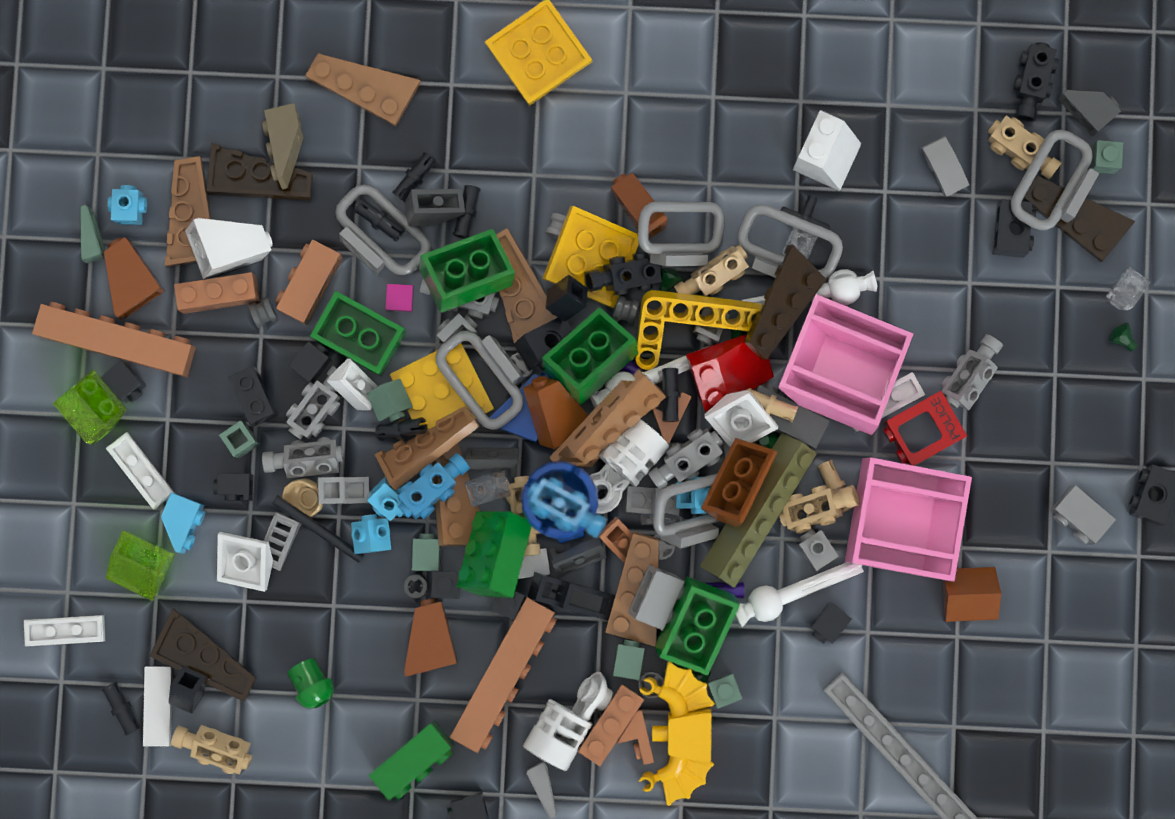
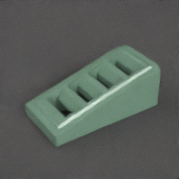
M86 205L81 206L82 261L92 263L105 259V248L94 210Z

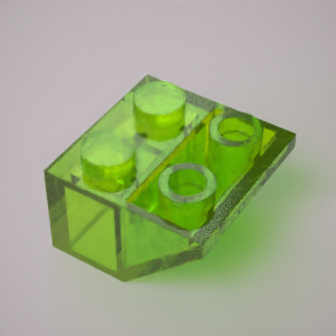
M94 369L53 403L85 443L91 445L97 443L110 432L127 411L124 404Z
M123 530L111 553L105 579L154 601L176 553L130 531Z

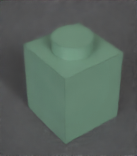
M1097 140L1091 146L1093 158L1089 169L1091 168L1098 173H1117L1122 169L1124 142Z
M401 379L382 384L366 393L379 422L390 419V422L405 417L404 412L413 407Z
M242 420L219 435L233 457L238 459L260 445L247 423Z
M419 534V539H413L412 570L440 571L441 546L438 544V539H435V534Z
M624 640V644H618L613 676L640 680L644 648L639 647L640 642Z
M732 673L707 682L717 708L742 700Z

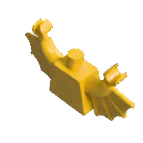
M668 661L664 684L660 687L654 678L647 677L644 681L649 682L652 689L648 690L640 687L639 690L644 695H650L654 692L669 705L668 726H652V742H668V755H670L668 764L657 770V773L644 772L639 782L642 780L650 781V784L645 785L643 791L649 792L653 789L655 783L661 780L663 782L666 805L670 806L677 799H690L693 790L706 784L707 772L714 766V763L711 762L710 707L714 706L715 702L707 694V684L697 680L692 674V669L678 668Z

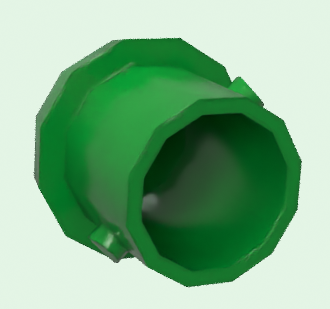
M315 658L307 659L288 671L287 675L298 693L295 700L301 706L307 709L318 708L327 703L333 696L334 686L332 678L326 679Z

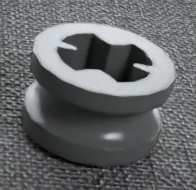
M411 575L404 582L405 593L411 598H421L428 592V581L421 575ZM421 580L423 585H420V587H423L422 591L412 593L410 591V588H412L410 586L411 581L417 582Z

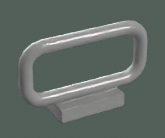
M1055 130L1049 133L1013 194L1011 210L1014 216L1037 230H1049L1060 219L1067 223L1074 219L1099 175L1095 170L1088 169L1093 158L1092 149L1089 144L1066 130ZM1058 140H1063L1078 148L1082 153V159L1050 216L1046 220H1040L1024 211L1021 207V202L1054 143Z
M363 184L354 187L340 200L336 207L337 220L344 227L339 233V241L376 275L384 269V266L397 275L411 274L419 267L420 256L431 251V243L426 234L417 226H408L407 217L371 185ZM359 196H370L420 243L421 250L406 265L396 263L347 217L346 209Z
M655 201L648 203L644 206L639 216L638 243L641 249L651 254L650 263L662 266H707L708 255L704 254L714 252L722 242L724 213L721 207L713 202ZM654 212H710L714 216L712 239L709 243L652 244L648 240L650 216Z
M755 205L747 211L739 228L737 238L739 245H741L745 252L756 256L752 269L776 278L774 274L777 267L782 265L785 258L756 246L748 240V234L754 219L758 215H765L828 240L832 244V252L826 266L818 271L825 278L833 274L843 250L842 240L836 233L768 205Z
M460 331L441 345L436 354V364L440 372L483 427L499 429L519 414L523 407V395L517 385L526 378L496 338L488 335L485 339L481 340L474 332ZM463 341H469L513 398L512 406L496 419H491L484 413L446 362L447 354Z
M717 474L670 485L658 494L654 505L653 527L656 533L662 536V540L678 548H684L718 537L719 528L712 524L719 521L709 514L664 525L665 505L671 496L712 486Z

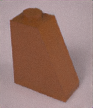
M633 172L628 176L623 173L612 181L614 185L611 186V192L638 231L639 216L642 209L648 203L655 201ZM663 212L651 214L648 240L667 228L668 218Z
M126 237L113 240L109 243V248L104 251L114 314L122 321L165 292L133 243Z
M540 376L533 379L531 384L523 387L538 441L542 446L552 449L559 447L588 417L581 406L557 380Z
M436 598L421 601V607L415 608L404 668L405 677L458 663L443 601L436 602Z

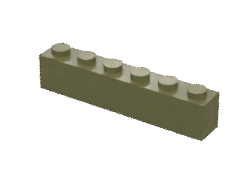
M781 433L772 448L777 454L743 524L738 527L725 524L699 566L734 588L817 455L816 452L803 442L784 433Z

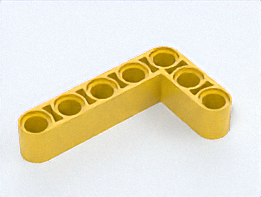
M657 290L648 291L644 294L641 301L636 336L638 355L635 357L636 363L644 370H651L656 367L660 357L665 321L749 331L753 323L751 320L752 316L761 311L763 304ZM652 300H657L661 303L660 307L656 310L649 309L647 304ZM683 303L687 308L684 312L677 313L673 310L676 304ZM708 306L713 309L712 313L708 316L699 314L703 307ZM729 310H737L739 312L738 316L734 319L725 317ZM650 325L657 328V331L652 335L643 332ZM644 351L654 353L650 359L645 360L640 357V354Z

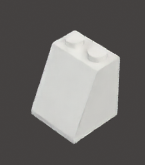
M820 110L793 170L840 191L861 143L845 121Z
M197 218L185 230L203 280L262 261L271 251L272 247L270 234L264 231L262 225Z

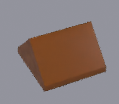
M995 567L956 569L955 581L943 580L945 622L998 620L1001 589Z

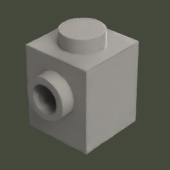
M811 529L800 536L802 542L797 544V546L814 571L821 569L839 557L822 530L815 533Z

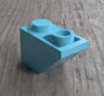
M170 493L161 519L175 552L185 554L186 550H190L194 544L196 536L193 533L196 525L200 526L206 513L203 511L205 505L181 495Z

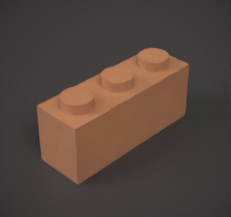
M313 239L310 245L306 244L300 253L302 260L299 266L293 267L288 276L289 285L286 290L282 289L275 302L278 304L276 309L279 312L306 326L343 259L340 253Z
M252 272L174 284L177 309L183 314L260 302L257 277Z
M621 684L609 705L605 708L579 747L578 752L598 766H601L639 709L644 698L624 684Z

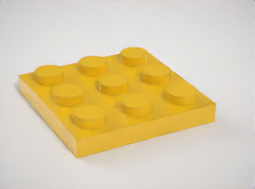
M550 0L542 1L485 41V45L529 106L592 63L591 57Z
M570 206L542 279L556 284L567 275H570L586 286L584 281L586 271L596 269L603 271V265L610 263L609 258L625 256V260L633 259L632 254L636 253L639 245L638 234L578 207ZM606 286L602 287L601 290L588 291L587 293L588 299L609 308H615L619 295H614V291H606Z
M460 343L447 354L446 362L484 413L487 414L493 411L494 408L462 343ZM437 351L390 374L393 381L401 379L413 406L407 410L411 419L423 417L426 422L420 423V425L427 424L428 429L435 427L436 421L466 406L440 372L436 364Z

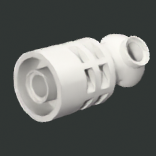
M641 419L598 455L606 465L600 472L590 476L597 487V491L607 489L608 495L604 499H598L599 505L596 513H607L617 507L622 499V492L628 485L631 484L637 487L640 480L648 474L651 467L658 462L670 447L654 429Z
M596 672L582 682L577 692V702L572 710L549 699L547 707L540 714L539 721L534 725L523 747L544 761L567 771L578 752L581 742L583 743L588 729H591L593 725L589 720L595 709L603 711L612 699L613 692L607 688V682L603 674ZM555 732L561 734V738L555 735Z

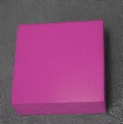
M387 284L386 311L412 312L414 286Z

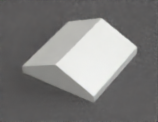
M749 390L726 394L705 413L707 421L730 448L735 438L752 443L778 429L776 422Z
M219 532L217 581L265 592L268 587L273 564L269 543Z

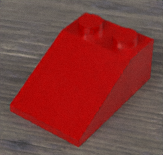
M747 334L686 354L698 398L705 412H708L726 394L746 391L749 388L754 390L774 377L769 357L767 360L760 359L744 343Z

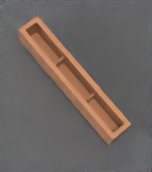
M50 302L49 306L40 305L32 332L33 335L188 378L196 347L189 344V339L175 336L174 340L164 338L165 333L150 329L149 333L139 331L140 326L125 322L124 326L116 325L113 318L100 315L98 320L91 318L90 312L76 308L74 313L65 311L66 306L55 302Z
M528 597L526 598L452 732L451 739L476 753L481 748L486 750L493 737L489 734L493 725H500L506 712L502 711L506 701L512 703L519 690L515 688L518 679L524 680L531 668L527 664L532 655L537 657L544 645V642L540 641L545 631L550 634L557 619L553 618L554 611Z

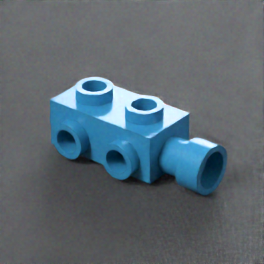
M455 453L448 459L449 463L444 467L439 462L434 466L429 464L419 473L421 477L414 483L409 481L399 490L401 494L398 496L400 501L398 508L407 518L412 515L415 520L420 516L425 519L435 510L433 505L441 499L445 502L455 493L453 488L456 486V481L454 479L459 474L462 476L470 469L469 465L458 453ZM435 476L442 478V482L438 485L432 482ZM413 494H420L422 499L419 502L413 501Z
M542 478L539 484L536 482L532 484L527 496L530 497L529 507L532 508L531 511L540 518L548 517L554 520V524L566 532L571 530L576 533L579 526L587 529V533L597 538L607 519L599 514L595 516L588 512L590 504L586 502L588 500L586 496L577 491H573L571 494L563 490L564 485L554 478H550L549 481ZM549 498L552 500V504L547 505L542 500ZM572 511L576 516L572 519L565 514Z

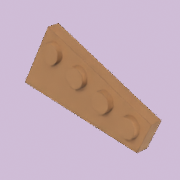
M317 54L305 75L309 80L394 126H397L421 84V81L418 79L322 54Z
M200 156L174 160L171 190L172 202L169 211L170 223L169 233H167L165 267L197 262L185 230L194 219H211L203 163Z
M506 228L496 235L515 271L513 285L499 292L515 343L524 334L557 318V316L545 309L547 294L510 230Z
M640 369L633 375L635 380L629 387L624 385L617 393L619 398L612 406L606 405L600 412V420L597 423H590L569 447L572 453L585 465L589 461L594 460L608 445L617 441L620 435L631 426L636 425L645 414L656 408L666 398L662 390Z
M621 380L550 456L552 462L566 461L576 466L593 467L599 456L585 465L572 453L569 447L590 423H597L600 420V412L606 405L612 406L619 398L617 393L624 385L629 387L633 381Z
M464 406L436 421V426L427 429L425 434H417L416 437L407 442L400 440L393 444L394 449L386 453L382 450L376 453L375 456L389 484L396 490L442 454L449 451L463 438L470 435L479 425L471 411Z
M459 443L433 461L432 466L439 462L444 467L449 463L448 459L455 453H458L463 458ZM468 472L462 476L459 474L454 479L456 481V486L453 488L455 493L448 500L443 502L440 499L435 503L439 546H466L469 541L472 522L479 508ZM439 476L433 478V483L436 485L442 482V478Z
M634 531L605 632L655 646L657 628L634 619L628 611L648 565L650 564L657 568L659 566V538Z

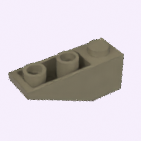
M295 103L264 110L266 120L262 121L265 136L270 138V143H266L269 158L274 159L275 164L270 166L274 181H279L282 189L288 188L304 139L300 115Z

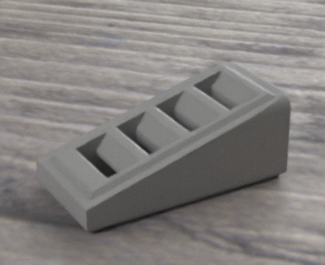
M277 512L274 514L264 541L268 542L269 545L273 542L283 547L282 552L270 547L271 553L279 556L278 562L273 560L272 568L281 571L301 523ZM279 523L291 527L290 532L278 528ZM275 532L287 537L286 542L273 537Z
M542 761L528 768L526 774L548 817L552 819L556 817V807L547 763Z

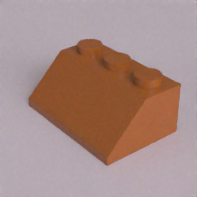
M735 438L701 509L720 522L735 527L743 524L777 452L773 449Z

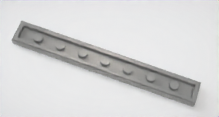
M843 672L823 689L829 698L941 819H978Z

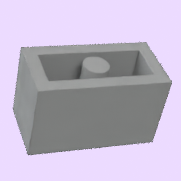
M1076 485L1070 486L1050 509L1055 514L1053 518L1063 527L1068 525L1075 531L1073 535L1083 544L1087 542L1089 544H1096L1116 521L1113 516Z
M649 564L628 613L638 621L663 630L673 616L674 604L682 595L685 581L675 574Z

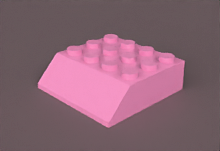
M816 294L778 388L801 407L873 435L881 421L913 333Z
M871 457L862 458L857 486L860 503L853 509L844 562L911 575L955 581L972 477Z

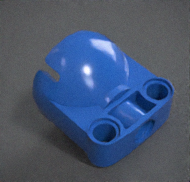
M566 461L548 462L535 469L528 477L527 484H524L521 494L522 511L528 523L541 534L558 539L559 544L585 537L583 532L585 528L579 526L576 533L571 530L566 532L558 528L554 524V520L548 517L540 518L531 511L532 508L529 507L530 497L527 496V493L534 482L539 484L542 478L547 481L550 478H554L564 485L563 490L571 494L573 491H577L586 496L588 499L586 502L590 504L588 512L596 515L599 505L598 491L591 476L582 468H578L575 464ZM549 498L542 500L547 505L552 504V500ZM572 511L565 514L572 519L576 516Z

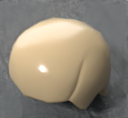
M304 478L296 479L284 487L282 498L309 517L315 516L322 509L323 504H318V483Z

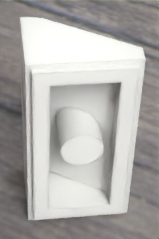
M347 359L328 378L327 382L356 410H371L372 405L366 393L378 386L351 359Z

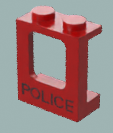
M942 391L937 392L883 423L885 426L883 432L890 443L894 441L898 448L896 455L902 464L912 466L967 437ZM928 412L940 431L941 438L924 449L911 453L898 432V427L921 413Z

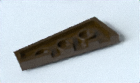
M211 143L206 192L208 195L311 201L313 174L294 167L288 188L282 189L279 181L273 180L270 166L275 165L273 162Z
M1037 176L1023 200L1025 202H1033V208L1047 219L1065 188ZM1085 198L1074 219L1068 223L1060 219L1055 226L1099 262H1102L1135 221Z
M787 245L784 252L786 256L782 265H778L774 274L776 278L771 289L767 290L764 296V305L761 311L757 312L744 341L760 359L767 360L827 280L794 245Z
M172 608L150 657L179 671L184 666L207 676L206 684L245 702L257 677L175 608Z

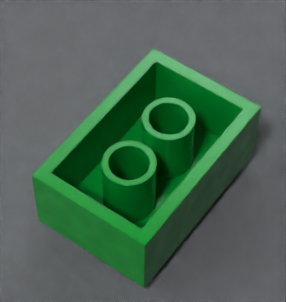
M494 229L420 256L419 270L440 313L513 285L515 271Z
M335 291L310 337L382 377L407 331L398 324Z
M599 307L542 357L544 369L553 380L559 381L569 394L582 405L638 355L637 340Z
M476 511L456 587L478 596L513 598L532 527L527 519L512 512Z
M686 577L682 595L674 604L673 616L662 630L655 648L660 658L708 675L740 607V603L732 593Z
M434 720L368 776L388 800L394 796L398 800L412 788L410 783L414 779L419 783L431 773L432 768L430 766L434 762L440 765L453 754L450 749L455 744Z

